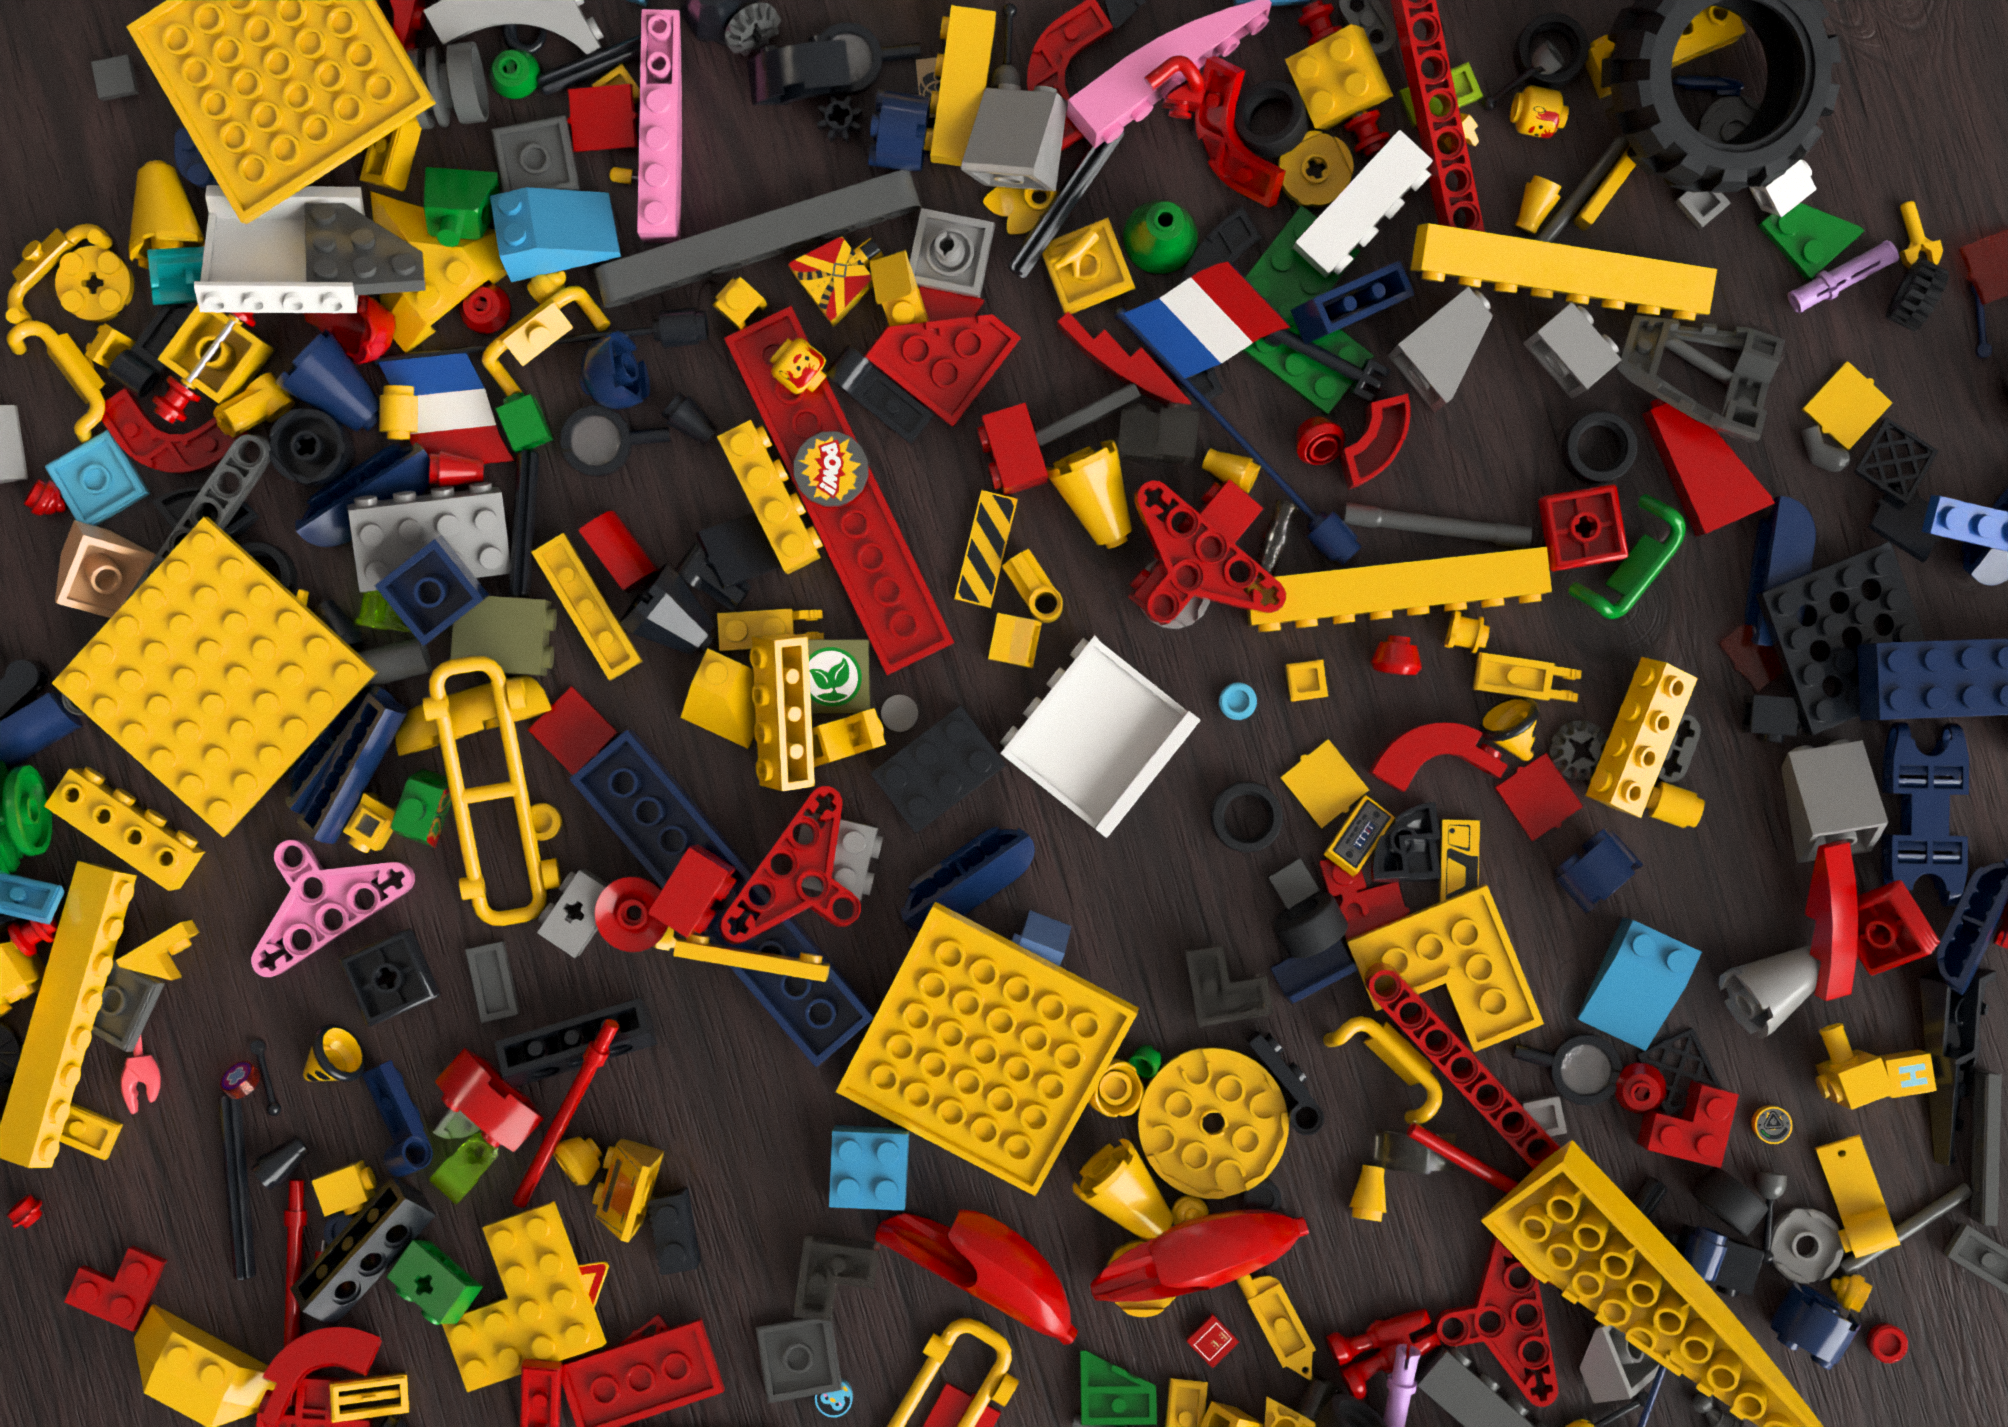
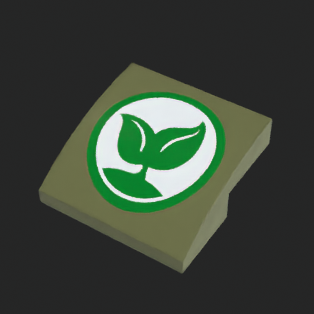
M808 639L811 713H860L870 710L869 639Z

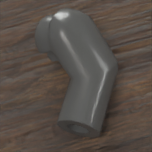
M1819 425L1800 431L1809 461L1813 465L1830 472H1839L1849 465V452L1843 448L1838 449L1824 444Z

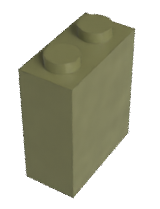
M488 596L453 623L450 660L469 656H486L493 659L502 668L504 673L546 676L547 668L552 669L554 662V647L549 646V632L555 631L556 609H551L552 602L547 600Z

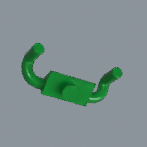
M1648 494L1640 497L1638 506L1666 521L1670 525V533L1663 544L1644 534L1630 551L1628 557L1623 560L1605 584L1621 596V598L1616 603L1611 604L1603 596L1578 582H1574L1569 588V595L1592 607L1607 619H1618L1634 606L1678 550L1686 533V524L1683 516L1671 506Z

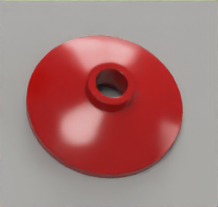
M630 876L615 880L601 892L595 905V922L601 936L611 946L626 952H640L653 947L663 938L669 926L648 914L662 891L656 884L645 878ZM630 906H638L641 909L640 918L630 916Z

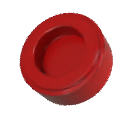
M1878 1324L1867 1335L1866 1343L1869 1352L1881 1362H1898L1907 1352L1908 1340L1901 1329L1892 1324Z

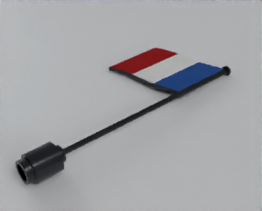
M696 307L659 311V318L653 319V327L617 330L628 337L654 334L655 341H661L664 348L700 345L702 340H709L707 313L705 310L697 311ZM617 331L562 336L551 345L594 341ZM489 344L382 355L378 360L371 361L375 367H381L390 385L414 387V396H418V432L410 433V442L412 446L415 443L421 445L429 457L430 454H440L441 450L473 459L484 460V464L516 461L500 435L487 390L468 355L484 352Z

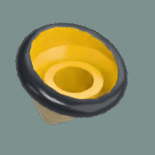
M1514 697L1496 704L1484 714L1480 721L1479 730L1483 733L1482 736L1498 744L1521 760H1531L1534 753L1536 722L1539 715L1538 704L1527 697Z
M335 1024L321 1026L313 1035L312 1047L303 1071L304 1079L307 1081L343 1082L357 1080L362 1076L366 1066V1057L360 1042L350 1031Z

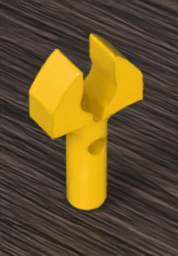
M1914 201L1902 203L1900 210L1910 240L1907 249L1900 252L1902 263L1910 269L1911 265L1918 259V253L1921 250L1926 253L1928 261L1938 265L1943 253L1941 241H1931L1925 237Z

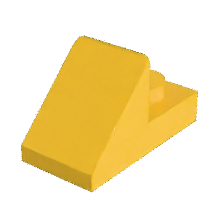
M906 250L870 261L876 303L882 304L889 326L929 322Z
M193 920L180 922L117 959L116 962L121 968L168 980L182 978L168 951L171 956L183 951L192 945L189 939L200 932Z

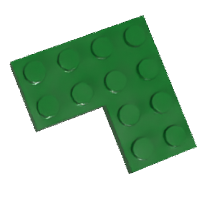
M1302 205L1245 277L1291 326L1288 330L1299 336L1301 334L1290 310L1329 292L1348 268L1347 266L1339 275L1332 271L1327 278H1324L1293 249L1295 242L1317 219L1315 215ZM1355 247L1349 255L1355 259L1360 250ZM1340 329L1313 341L1318 346L1362 368L1366 359H1372L1374 356ZM1264 337L1241 350L1326 416L1354 382L1282 343L1278 347H1272L1263 342Z

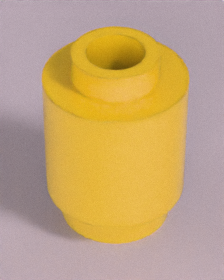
M386 385L383 388V395H380L379 431L387 432V439L410 440V433L418 432V396H414L413 386Z
M1661 781L1657 787H1653L1646 808H1649V817L1681 828L1686 826L1695 828L1701 819L1705 801L1698 798L1695 792Z

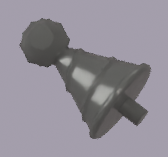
M1699 1393L1692 1399L1695 1411L1706 1413L1710 1427L1745 1426L1743 1420H1738L1721 1410L1713 1408L1711 1397Z

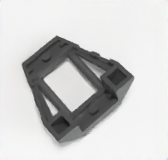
M1634 315L1620 357L1622 360L1619 362L1617 369L1630 382L1696 421L1706 424L1715 431L1751 443L1759 441L1767 410L1763 409L1767 391L1780 363L1785 339L1748 327L1736 326L1734 332L1717 330V325L1711 323H1702L1701 328L1679 326V320ZM1682 340L1740 350L1733 372ZM1664 347L1727 386L1720 415L1656 375Z

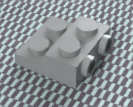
M805 811L804 816L814 819L819 824L820 829H822L825 822L817 821L821 814L814 812L810 816ZM840 819L832 879L852 892L861 901L863 894L870 895L875 873H870L868 870L871 857L879 858L883 837L877 836L879 827ZM802 824L797 843L806 845L812 841L813 832L809 826ZM807 877L803 880L802 887L822 892V884L818 878Z

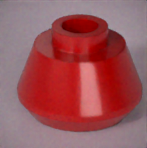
M483 283L460 302V315L463 322L471 330L481 334H490L500 330L507 323L511 314V303L507 294L500 287L491 283Z
M1322 416L1305 420L1299 426L1296 433L1298 457L1304 463L1311 465H1323L1331 462L1340 454L1345 444L1346 437L1343 429Z
M1388 635V641L1379 643L1370 663L1374 671L1408 676L1416 675L1422 669L1417 646L1410 645V637Z
M1633 1063L1624 1067L1618 1076L1615 1096L1619 1104L1626 1110L1637 1114H1644L1657 1109L1662 1104L1666 1096V1082L1661 1072L1654 1066L1647 1063Z

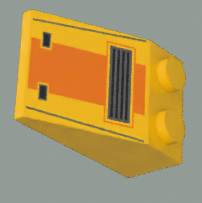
M623 1138L616 1143L615 1147L609 1146L603 1164V1168L609 1169L605 1184L598 1183L592 1204L598 1205L595 1217L621 1241L629 1242L644 1223L648 1209L647 1203L652 1196L664 1150Z

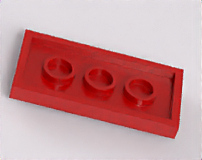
M702 1318L562 1363L561 1382L576 1427H619L723 1393L725 1390Z

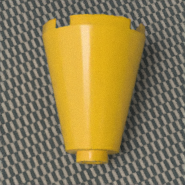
M161 160L149 161L137 172L128 251L131 261L134 258L138 259V266L149 269L147 250L205 246L204 236L176 169Z
M1106 440L1100 442L1103 449L1094 452V449H1091L1090 446L1057 460L1053 463L1054 468L1047 467L1046 470L1050 481L1096 544H1105L1107 549H1111L1128 541L1126 535L1132 531L1118 449L1114 440Z
M1118 1139L1122 1145L1114 1148L1109 1143L1086 1162L1079 1171L1083 1179L1079 1185L1074 1181L1072 1186L1073 1192L1079 1199L1147 1242L1173 1227L1174 1216L1134 1145L1127 1139Z

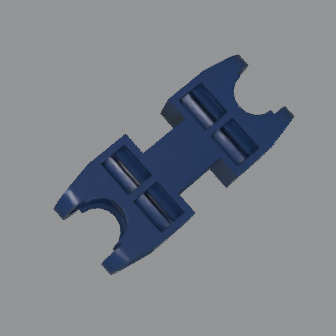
M1895 722L1888 732L1883 754L1882 793L1901 794L1900 834H1882L1881 871L1883 883L1887 885L1901 880L1909 891L1913 890V885L1917 878L1926 874L1934 882L1935 889H1939V898L1942 906L1956 907L1963 895L1967 877L1968 836L1949 835L1950 794L1969 795V756L1965 735L1959 724L1946 723L1942 729L1941 740H1937L1936 747L1931 753L1924 755L1916 747L1915 739H1911L1908 723ZM1899 775H1917V779L1899 778ZM1934 775L1951 776V779H1934ZM1898 850H1916V853H1898ZM1933 851H1950V854H1933Z

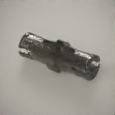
M1276 500L1268 527L1262 531L1260 538L1263 541L1255 560L1273 577H1275L1284 547L1289 546L1290 539L1288 536L1299 509L1298 506L1283 500Z

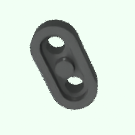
M1379 0L1338 1V12L1345 25L1354 24L1364 28L1376 57L1390 51L1396 40V29ZM1353 1L1359 2L1363 10L1354 12L1350 8V3ZM1371 33H1378L1382 38V42L1378 44L1371 42L1369 35Z

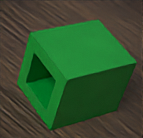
M524 392L513 394L503 400L504 405L495 408L511 447L515 452L531 450L554 440L539 403L531 394L526 396Z

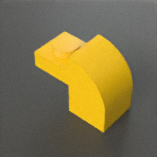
M875 708L813 727L814 767L886 745L883 736V725L877 717Z

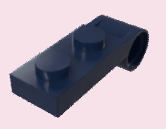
M392 1060L363 1073L362 1077L395 1143L388 1147L384 1154V1163L387 1170L394 1176L403 1177L427 1167L432 1160V1147L423 1130L424 1126L420 1120L419 1110L411 1102L403 1085L404 1081L401 1073L394 1067ZM405 1150L409 1152L411 1162L406 1158Z

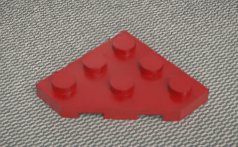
M993 314L885 327L864 357L948 425L953 427L1021 337Z

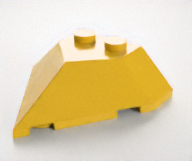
M370 191L373 221L423 252L426 291L379 294L380 304L395 316L396 330L393 339L405 353H409L436 332L431 326L484 282L490 280L495 284L507 272L499 257L495 230L487 228L480 239L460 238L458 245L447 247L442 245L436 236L428 234L423 207Z

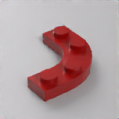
M1096 0L1082 2L1056 19L1042 33L1033 48L1029 61L1027 91H1034L1035 86L1052 87L1057 90L1056 93L1068 102L1070 97L1065 86V73L1071 60L1082 50L1113 31L1112 24ZM1067 112L1061 151L1084 137L1067 117Z
M1217 56L1209 57L1206 60L1202 75L1205 83L1202 104L1195 111L1198 140L1203 139L1206 151L1211 159L1207 162L1215 174L1233 190L1267 208L1275 206L1286 170L1264 160L1246 148L1238 136L1234 123L1236 103L1245 70Z
M125 388L105 401V412L101 419L114 440L130 457L155 470L174 474L195 473L219 464L238 437L250 434L248 431H245L234 438L230 435H225L218 427L216 417L198 429L186 434L165 433L150 421L133 394Z

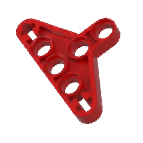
M1152 480L1142 484L1137 489L1134 502L1165 573L1145 599L1144 610L1149 619L1157 623L1172 621L1193 597L1265 614L1276 612L1283 607L1286 601V592L1282 584L1168 486L1160 481ZM1145 490L1148 492L1158 490L1160 495L1157 499L1165 507L1171 501L1176 505L1166 513L1163 522L1157 518V515L1164 512L1163 509L1156 504L1150 507L1146 506L1147 496L1144 494ZM1177 512H1184L1191 519V528L1185 534H1180L1172 528L1171 521ZM1205 537H1213L1219 542L1220 552L1215 558H1207L1201 552L1200 545ZM1235 561L1245 563L1249 570L1247 579L1242 583L1233 581L1229 575V568ZM1182 566H1189L1196 573V581L1191 587H1183L1177 581L1176 574ZM1257 575H1259L1262 579L1256 584L1263 590L1273 588L1275 592L1272 597L1275 603L1262 605L1260 601L1263 596L1255 588L1251 589L1248 595L1243 589L1254 583ZM1158 595H1166L1172 601V610L1165 617L1159 616L1153 611V600Z
M822 786L814 790L721 918L719 931L725 941L731 944H741L808 908L837 927L851 925L859 917L861 912L859 899L832 879L842 812V798L836 789L830 786ZM827 795L832 799L830 806L834 810L832 812L827 809L821 814L817 821L825 822V825L820 829L819 824L814 819L804 816L803 813L807 811L812 816L819 806L818 801L815 800L816 797L823 799ZM805 824L812 829L813 839L809 844H799L794 840L793 829L796 825ZM782 854L790 859L792 865L788 874L778 875L772 870L771 860L775 855ZM815 877L820 880L822 892L819 896L809 897L803 892L802 882L805 878ZM762 885L768 889L770 899L767 904L757 906L750 901L749 890L752 886ZM846 899L852 904L853 913L850 918L846 920L839 919L834 915L833 904L836 900ZM739 902H742L747 910L753 913H760V916L755 921L750 914L743 923L744 929L747 930L746 933L738 932L734 936L729 932L731 925L727 921L729 918L736 920L740 917L745 909L739 908L737 905Z
M1493 1235L1475 1303L1440 1312L1434 1321V1330L1439 1339L1448 1346L1484 1342L1524 1396L1533 1405L1545 1407L1556 1400L1558 1383L1539 1282L1528 1271L1529 1279L1525 1285L1515 1287L1510 1284V1272L1516 1267H1525L1518 1259L1509 1260L1504 1264L1503 1257L1513 1258L1512 1253ZM1523 1304L1533 1305L1536 1310L1534 1320L1528 1324H1522L1516 1319V1311ZM1486 1311H1494L1499 1316L1497 1327L1491 1331H1485L1479 1326V1318ZM1449 1318H1457L1462 1323L1461 1333L1453 1338L1446 1337L1442 1332V1325ZM1530 1341L1540 1342L1543 1347L1542 1355L1534 1361H1529L1523 1356V1348ZM1525 1367L1531 1370L1539 1369L1541 1380L1545 1385H1549V1388L1543 1389V1396L1538 1397L1535 1391H1531V1388L1536 1387V1378L1532 1371L1525 1375Z

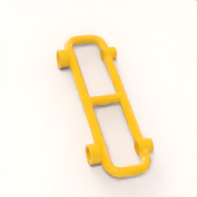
M486 656L451 659L441 663L433 670L429 679L430 697L423 698V708L426 720L435 719L451 796L467 876L459 878L461 896L463 900L471 899L476 915L483 922L492 926H506L535 919L543 912L547 904V890L560 888L561 876L557 858L541 860L512 713L513 710L527 708L524 682L522 678L506 681L502 668L493 659ZM483 671L489 676L510 781L465 789L450 717L449 701L444 685L446 679L451 675ZM513 796L531 886L532 901L526 907L495 911L487 903L486 887L481 873L468 804Z
M960 1318L951 1322L941 1336L933 1333L922 1351L928 1358L887 1427H904L939 1367L947 1357L955 1340L963 1333H970L992 1346L997 1353V1359L957 1427H975L991 1399L1005 1407L1019 1383L1018 1379L1007 1373L1012 1361L1011 1348L1007 1340L997 1331L972 1318Z

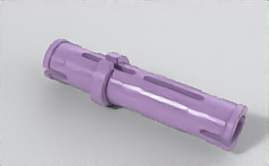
M1885 240L1882 244L1854 257L1829 272L1824 270L1815 275L1814 280L1788 292L1787 297L1791 307L1800 314L1824 299L1832 300L1836 298L1839 291L1865 279L1867 276L1892 263H1896L1899 260L1896 247L1891 241Z
M1400 1344L1396 1347L1393 1373L1388 1375L1386 1384L1389 1393L1383 1420L1387 1427H1405L1410 1397L1416 1392L1417 1381L1414 1378L1421 1352L1412 1345L1410 1346L1408 1359H1406L1407 1344Z

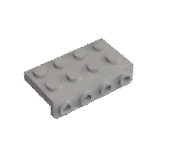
M491 482L473 483L469 485V490L455 492L454 487L451 486L437 487L431 489L430 495L416 496L415 491L397 492L393 494V499L379 501L377 496H361L354 499V504L347 505L359 592L377 590L374 585L440 535L443 536L475 578L510 573V554L502 492L499 487H492Z

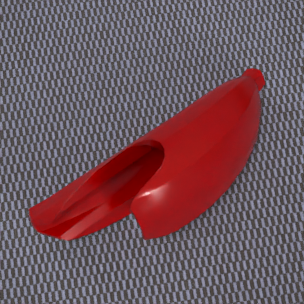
M960 1209L951 1228L930 1219L906 1213L885 1219L877 1226L875 1241L891 1248L1039 1333L1056 1338L1063 1345L1073 1343L1078 1330L1071 1324L1070 1306L1061 1281L1047 1260L1028 1241L1003 1223L977 1211Z
M1260 1209L1232 1210L1188 1219L1169 1228L1156 1238L1127 1251L1113 1261L1090 1283L1091 1294L1096 1301L1142 1302L1209 1290L1244 1277L1277 1260L1292 1248L1299 1237L1309 1234L1308 1227L1303 1216L1291 1218L1279 1212Z

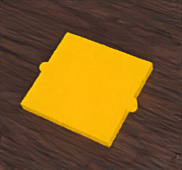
M1846 361L1801 410L1821 427L1820 432L1822 434L1827 433L1843 449L1848 451L1893 402L1873 385L1874 380L1872 378L1867 379L1852 364Z
M1329 739L1310 754L1301 755V761L1280 777L1321 829L1340 813L1349 812V806L1369 791L1368 787Z

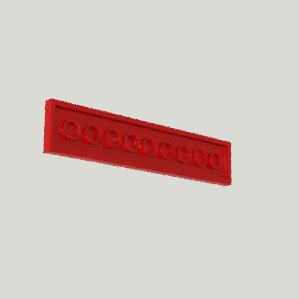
M789 306L725 337L724 340L888 676L954 644V641L869 465V477L864 490L852 501L840 507H824L811 502L797 485L794 478V460L799 448L810 437L821 432H840L852 437L856 442L857 440L826 377L813 392L806 388L802 393L794 394L771 374L773 364L769 360L788 338L792 342L797 338H803L809 343L792 306Z

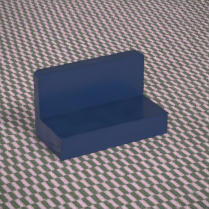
M1341 940L1316 955L1298 959L1290 956L1269 967L1283 995L1290 1004L1358 970L1356 964L1351 961Z

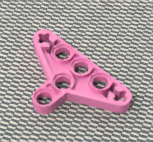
M292 839L280 843L274 852V861L291 890L253 952L251 964L254 971L263 977H273L296 965L406 894L415 883L413 869L404 862H388L324 870L311 848L304 841ZM291 845L298 847L303 854L301 863L296 867H291L284 861V852ZM392 869L395 872L403 871L405 875L401 880L403 886L400 888L398 885H393L383 890L388 895V898L384 899L381 888L377 884L372 883V880L378 877V884H383L391 879L392 874L390 871ZM310 877L318 878L322 882L323 891L318 898H310L304 892V883ZM362 888L371 890L375 897L373 906L367 910L360 908L355 901L357 892ZM331 908L339 910L343 916V923L337 930L329 929L324 923V915ZM298 929L307 930L311 935L312 942L306 950L297 949L293 944L292 937ZM283 938V945L278 944L277 941ZM285 947L289 953L276 959V969L273 966L265 967L262 963L266 959L265 951L271 954Z

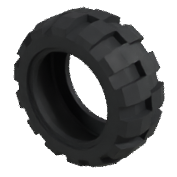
M1634 0L1635 2L1631 7L1620 10L1608 34V40L1615 43L1612 57L1602 59L1601 88L1611 87L1614 107L1605 109V114L1615 138L1625 137L1631 145L1626 151L1628 157L1647 175H1660L1667 186L1693 193L1738 192L1746 187H1760L1784 175L1790 166L1789 162L1791 160H1803L1821 137L1823 130L1816 123L1820 116H1831L1834 110L1840 85L1831 83L1832 64L1841 63L1838 36L1836 34L1826 35L1822 20L1828 17L1829 13L1820 0ZM1710 5L1725 8L1748 23L1763 47L1767 63L1766 91L1758 112L1743 131L1724 143H1719L1705 137L1688 123L1677 105L1671 81L1672 59L1680 36L1693 18Z

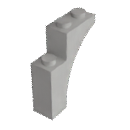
M441 0L423 10L443 45H449L472 32L487 27L507 24L532 25L553 31L577 45L588 55L602 48L599 39L604 37L593 16L586 19L579 7L585 3L584 0Z

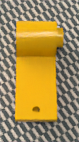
M1860 1134L1815 1147L1845 1228L1838 1231L1845 1253L1853 1251L1855 1258L1900 1245Z

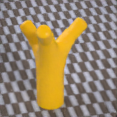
M1088 228L1068 249L1050 256L1049 259L1053 263V269L1057 270L1072 263V276L1075 278L1079 277L1082 257L1099 239V236L1091 228Z

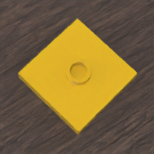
M1109 218L1051 240L1042 253L1064 314L1068 311L1070 314L1076 313L1135 289ZM1088 228H1091L1099 236V239L1082 257L1079 277L1075 278L1072 276V263L1057 270L1053 269V263L1049 259L1050 256L1068 249Z

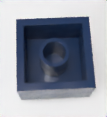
M442 535L435 538L374 585L423 646L489 596Z

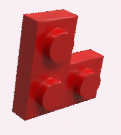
M133 1245L128 1248L116 1278L83 1265L79 1267L64 1303L134 1332L140 1325L167 1259Z

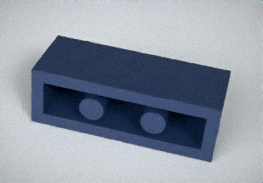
M1399 260L1317 296L1290 311L1306 345L1414 296L1415 293Z

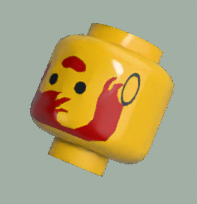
M1528 86L1522 93H1516L1511 105L1510 122L1515 123V128L1520 134L1544 139L1550 138L1557 131V128L1563 129L1565 127L1569 107L1563 105V97L1560 91L1538 86Z
M788 338L769 360L773 364L771 368L773 377L794 394H800L806 388L813 392L827 376L821 371L826 362L825 357L803 338H797L793 342Z

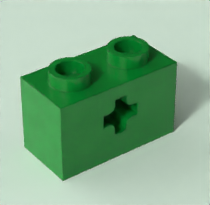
M412 1240L387 1276L396 1285V1293L403 1299L419 1305L423 1309L421 1311L422 1316L435 1325L457 1324L483 1288L480 1283L431 1241Z

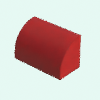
M608 511L598 516L578 530L623 591L632 592L658 571L657 567L615 511Z

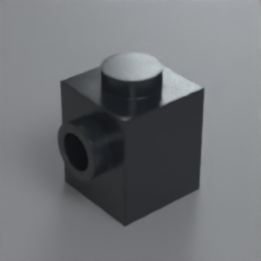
M1744 695L1742 733L1761 734L1760 741L1778 743L1784 742V736L1797 735V729H1800L1802 724L1794 698Z

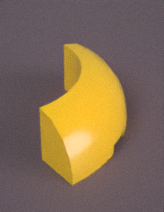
M528 675L506 678V681L522 678L525 686L527 708L512 711L514 722L529 719L551 710L544 689L535 679ZM491 682L447 695L455 740L484 730L483 723L486 730L499 727ZM423 704L408 710L403 723L395 735L398 755L403 756L439 746L440 742L435 719L426 720Z

